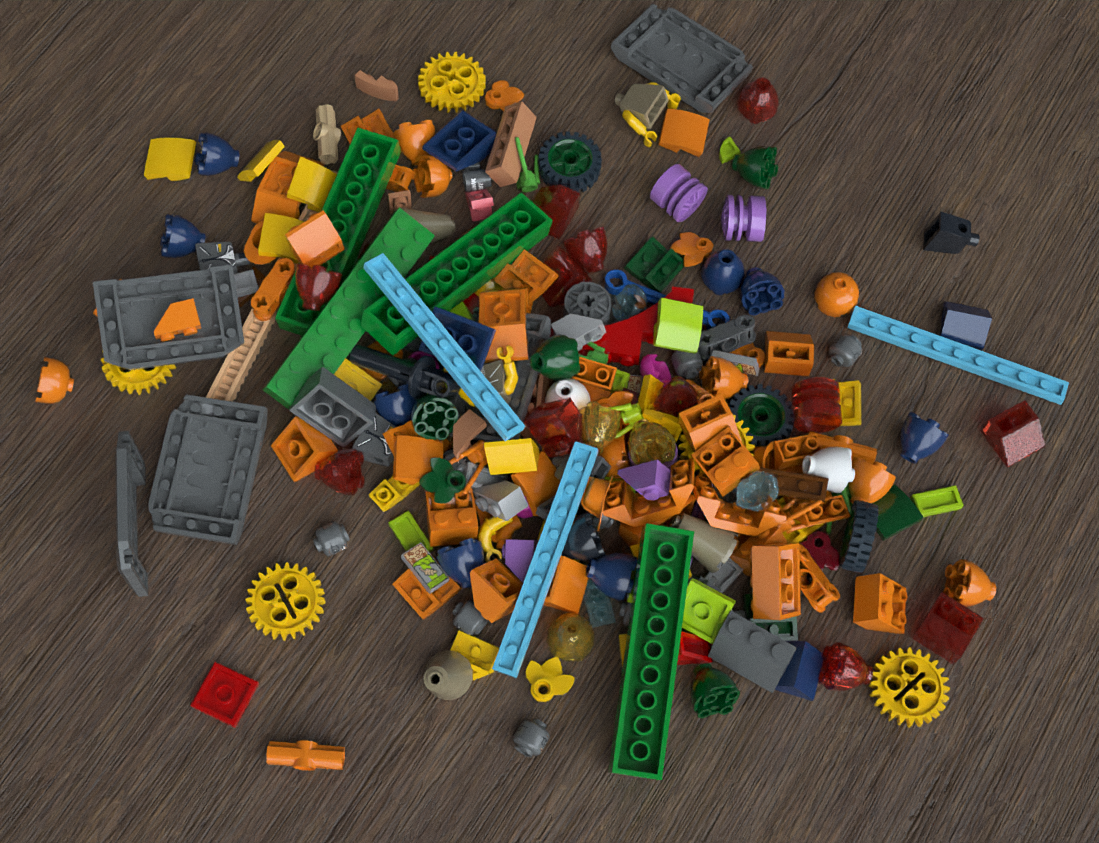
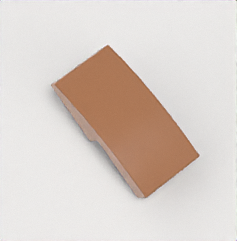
M361 70L355 74L356 88L362 92L387 101H397L399 99L398 87L392 80H387L382 75L375 80L373 76L365 74Z
M410 190L388 194L390 214H393L395 209L399 207L411 209Z

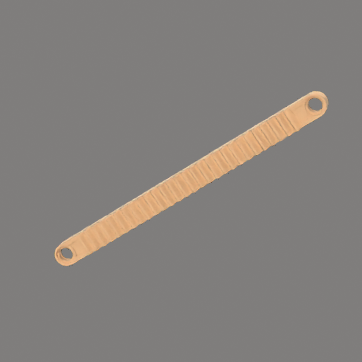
M306 204L298 220L305 222L312 214L319 212L307 209L308 204ZM294 263V265H295V271H296V268H297L298 264H297V263ZM280 305L273 317L267 321L256 319L253 312L254 309H251L242 327L244 344L227 355L206 398L231 402L236 399L237 392L240 391V386L244 383L245 376H248V370L252 368V363L256 360V355L259 354L260 347L264 344V339H267V334L271 331L272 324L275 323V317Z

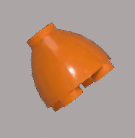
M424 120L416 125H412L411 122L399 124V129L393 132L394 139L399 141L401 152L411 160L412 165L418 166L415 160L419 155L429 154L422 149V146L435 136V126L432 120Z
M711 356L699 372V378L702 379V388L714 397L722 394L724 399H728L741 389H746L748 385L747 374L742 373L732 362L720 357Z
M854 457L852 468L855 470V477L852 482H848L851 494L850 502L853 504L855 500L869 503L878 501L887 494L896 477L887 472V466L880 462L870 464L862 458Z
M960 559L954 565L949 564L946 567V583L942 592V599L950 605L969 607L994 598L996 584L991 582L987 574L975 563Z

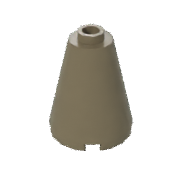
M401 207L403 211L435 235L430 243L451 237L452 232H455V222L449 215Z
M681 513L679 516L675 515L669 524V527L694 531L691 555L711 573L719 570L716 566L720 562L723 564L727 562L737 544V540L734 539V536H738L736 532L711 527L708 521L685 513Z
M446 650L438 652L430 658L424 671L425 686L433 695L443 700H453L463 696L473 681V669L469 660L456 651Z

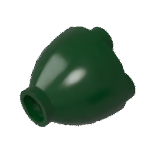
M760 146L751 148L741 155L736 154L733 159V171L738 172L749 184L758 188L769 189L772 177H776L778 173V164H775L777 148Z
M561 334L545 339L531 356V367L544 377L552 380L572 378L580 372L577 341L574 338Z
M425 394L413 406L411 413L413 428L418 435L425 439L445 440L449 433L452 432L453 425L458 420V410L447 397L440 398L435 395Z
M709 663L697 666L693 671L695 676L691 685V702L699 718H706L709 715L718 713L726 715L733 711V704H735L740 695V691L734 681L726 673L712 668Z

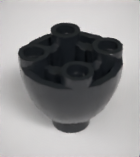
M587 511L576 516L561 556L576 560H590L591 558L596 559L604 556L605 552L597 529L593 526L590 513Z

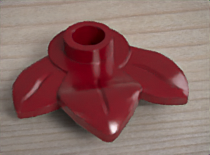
M821 531L813 532L809 535L807 541L799 543L808 550L812 559L821 570L824 569V566L832 571L838 570L840 563L839 554L835 548L830 546L831 541L826 533ZM821 539L823 546L816 547L814 541Z

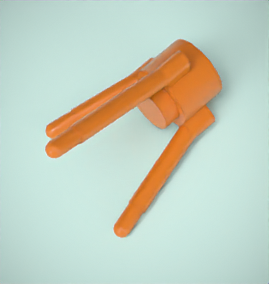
M478 440L469 449L460 453V458L456 459L454 457L449 460L452 465L467 456L472 463H480L463 489V494L468 492L484 466L488 464L484 440Z
M792 498L782 507L787 516L786 520L775 527H778L782 533L786 532L787 534L806 528L802 523L794 525L796 523L794 519L822 504V501L818 500L791 514L787 510L799 500L798 498Z

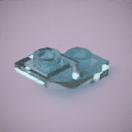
M589 580L583 600L591 627L595 628L615 623L610 599L595 586L592 580Z

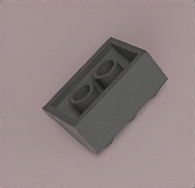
M321 367L306 381L290 406L289 411L344 448L374 423L376 405L327 369Z
M730 611L708 657L773 693L794 656L796 647Z

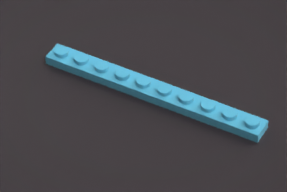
M382 253L365 262L364 270L502 439L507 441L523 431L525 427L523 422L388 258Z
M855 306L847 327L849 329L1059 405L1064 402L1069 385L1067 381Z
M576 441L574 443L492 668L494 671L514 678L518 676L599 452L598 448Z

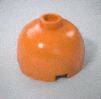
M430 154L419 155L415 160V163H418V169H414L416 174L414 184L417 193L422 192L420 196L422 198L436 197L443 194L452 180L451 169Z
M841 272L830 273L824 276L817 284L814 293V300L816 299L819 310L832 317L850 314L857 305L859 298L858 285L854 279Z
M44 357L43 362L48 363L47 367L43 366L41 368L37 392H41V398L36 397L35 402L53 404L64 399L67 391L72 392L74 378H70V370L62 361Z
M613 435L607 436L605 439L601 441V443H603L605 440H607ZM624 435L607 441L602 445L597 454L612 466L606 477L613 475L615 479H623L618 475V470L630 467Z

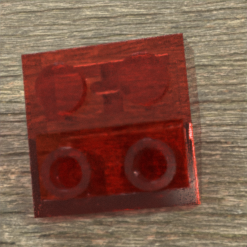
M570 397L540 404L524 421L548 458L571 454L575 441L582 443L583 416Z
M1026 400L989 419L981 430L1007 468L1045 447L1039 418Z
M941 592L912 639L954 665L962 657L984 618Z

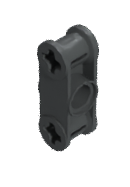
M742 315L701 332L698 351L702 361H708L712 356L713 350L729 353L753 343L756 340V334L753 331L755 319L749 315Z

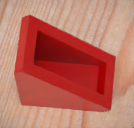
M681 631L677 665L711 663L712 659L708 657L711 650L710 643L697 635Z

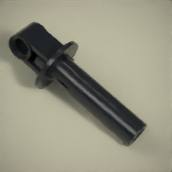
M360 344L355 345L351 351L350 362L352 364L408 383L409 393L413 398L419 399L427 393L443 398L457 394L461 390V387L449 372L436 368L435 360L430 356L421 357L415 364Z

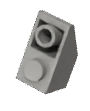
M571 313L551 324L555 335L561 334L574 338L578 344V351L587 343L601 339L606 333L602 320Z
M509 481L473 490L476 497L475 503L481 511H486L495 518L498 517L505 521H508L528 506L520 486Z

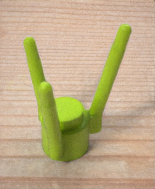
M627 403L625 405L595 410L597 414L621 411L620 414L599 420V424L621 418L625 424L629 423L628 426L598 445V450L607 441L621 437L631 429L639 427L638 422L643 421L644 418L638 403L632 405Z

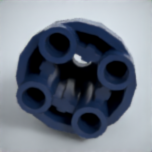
M207 132L199 134L198 145L201 146L200 153H196L195 156L197 174L212 176L221 174L231 167L238 166L239 150L233 149L227 141L217 135Z
M166 214L164 224L166 230L165 233H162L160 246H162L161 256L165 258L184 257L196 251L195 244L205 243V233H201L189 220L179 215Z
M728 249L714 252L705 260L701 269V278L704 284L716 295L734 292L744 281V265L740 257L733 251Z
M758 267L751 268L746 273V278L741 286V302L749 314L755 316L759 313H766L781 308L785 290L779 279L771 273L763 271Z
M408 384L398 387V392L390 395L388 391L375 395L376 401L373 402L376 405L378 414L396 427L412 420V409L418 400L410 395Z
M909 412L901 428L900 442L902 452L900 455L905 460L917 464L918 460L935 453L944 444L949 435L938 429L940 426L938 422L930 418L925 421L917 414Z
M470 538L461 541L460 547L451 548V546L438 550L436 558L444 572L452 580L461 584L462 589L471 587L470 572L472 569L483 565L484 561L481 541Z
M611 553L598 559L591 558L588 562L585 576L591 578L595 586L606 596L618 601L623 600L626 593H630L633 588L634 580L630 578L632 571L636 568L637 557L628 553Z

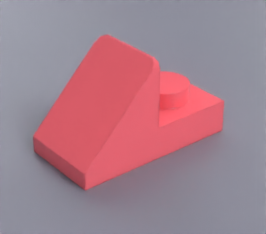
M487 189L465 192L472 221L485 220L493 214L491 207L494 206L493 197Z

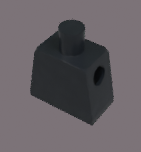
M940 212L924 231L923 250L958 254L966 245L976 247L980 236L979 234L971 233V222L969 220Z

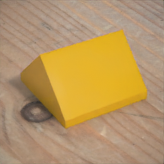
M532 438L484 443L490 475L537 471L540 452L539 447Z

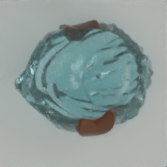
M635 284L626 285L622 292L613 297L615 305L612 306V313L619 322L646 310V295Z
M756 470L749 473L737 485L736 505L752 511L768 509L778 496L777 478L773 474Z

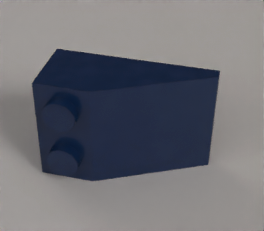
M462 111L424 144L422 149L453 170L459 171L481 162L491 153L496 132Z
M434 307L432 313L481 371L496 329L445 309ZM422 341L419 350L435 356Z

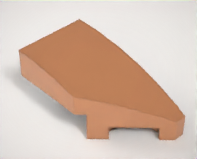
M470 409L453 425V451L456 459L460 458V453L471 447L470 441L487 427L486 422Z

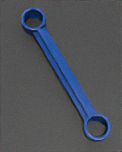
M611 270L606 274L604 287L611 295H620L623 292L631 296L639 295L644 301L654 305L666 296L627 280L626 274L621 270ZM618 278L623 282V285L614 287L610 279ZM703 310L702 324L706 325L707 330L716 327V324L712 321L713 318H720L725 323L730 321L729 315L723 310H714L712 312Z

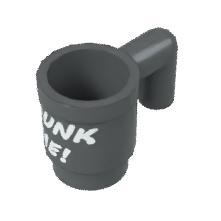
M479 163L461 169L466 193L491 187V177L485 170L480 169Z

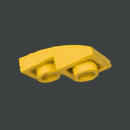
M392 476L388 481L384 479L369 496L385 512L409 495L420 483L417 482L414 485L395 480Z

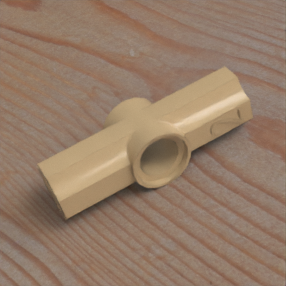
M325 104L318 106L316 109L317 125L314 128L313 139L318 141V157L321 163L328 165L331 163L335 164L338 160L337 144L340 140L341 130L336 128L333 106Z

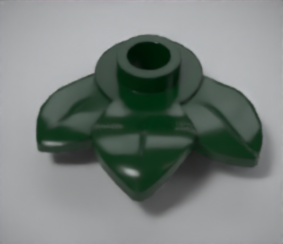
M431 458L432 472L424 475L419 480V483L426 491L434 493L435 503H448L452 500L454 494L464 489L466 485L465 476L460 471L454 470L449 461L442 458ZM450 479L456 481V486L451 484Z

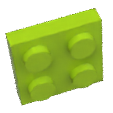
M692 578L687 587L682 628L714 644L722 625L736 601Z

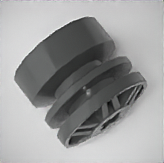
M581 282L573 285L567 291L564 299L563 317L571 313L602 320L604 326L608 325L611 312V297L605 288L593 282Z

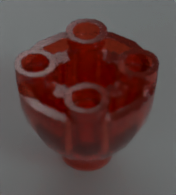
M758 78L748 83L742 89L737 100V107L741 114L754 124L771 119L777 113L779 106L778 93L766 78Z
M603 226L592 230V233L589 230H585L577 234L578 238L572 237L563 241V245L570 258L580 267L586 269L588 274L596 273L605 268L604 261L607 255L608 241Z
M297 264L295 283L298 294L303 302L302 307L313 311H320L321 306L327 303L339 288L343 274L334 271L327 273V268L319 265H313L311 269L308 265Z
M673 377L658 390L654 399V411L679 418L680 412L699 404V396L694 387L686 382L684 378Z
M345 449L331 454L323 462L316 463L315 478L322 480L326 486L337 493L355 495L358 488L362 489L365 483L364 475H361L364 463L363 452H358L356 449Z
M840 642L824 648L822 653L824 662L822 670L819 672V684L824 685L828 690L847 691L861 684L867 685L870 683L873 676V668L866 664L864 658L854 648Z

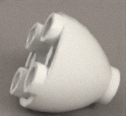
M569 378L558 380L547 391L545 397L546 412L558 423L576 425L589 412L591 406L589 392L577 380Z
M844 447L821 449L812 456H805L802 463V471L804 474L829 478L827 491L841 493L848 482H852L855 477V470L852 468L851 462L852 451L850 448Z

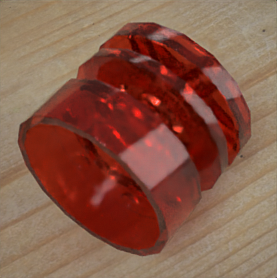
M814 377L800 380L792 386V403L795 407L793 409L794 427L797 430L809 433V431L825 433L840 427L842 424L841 405L839 404V383L830 378Z

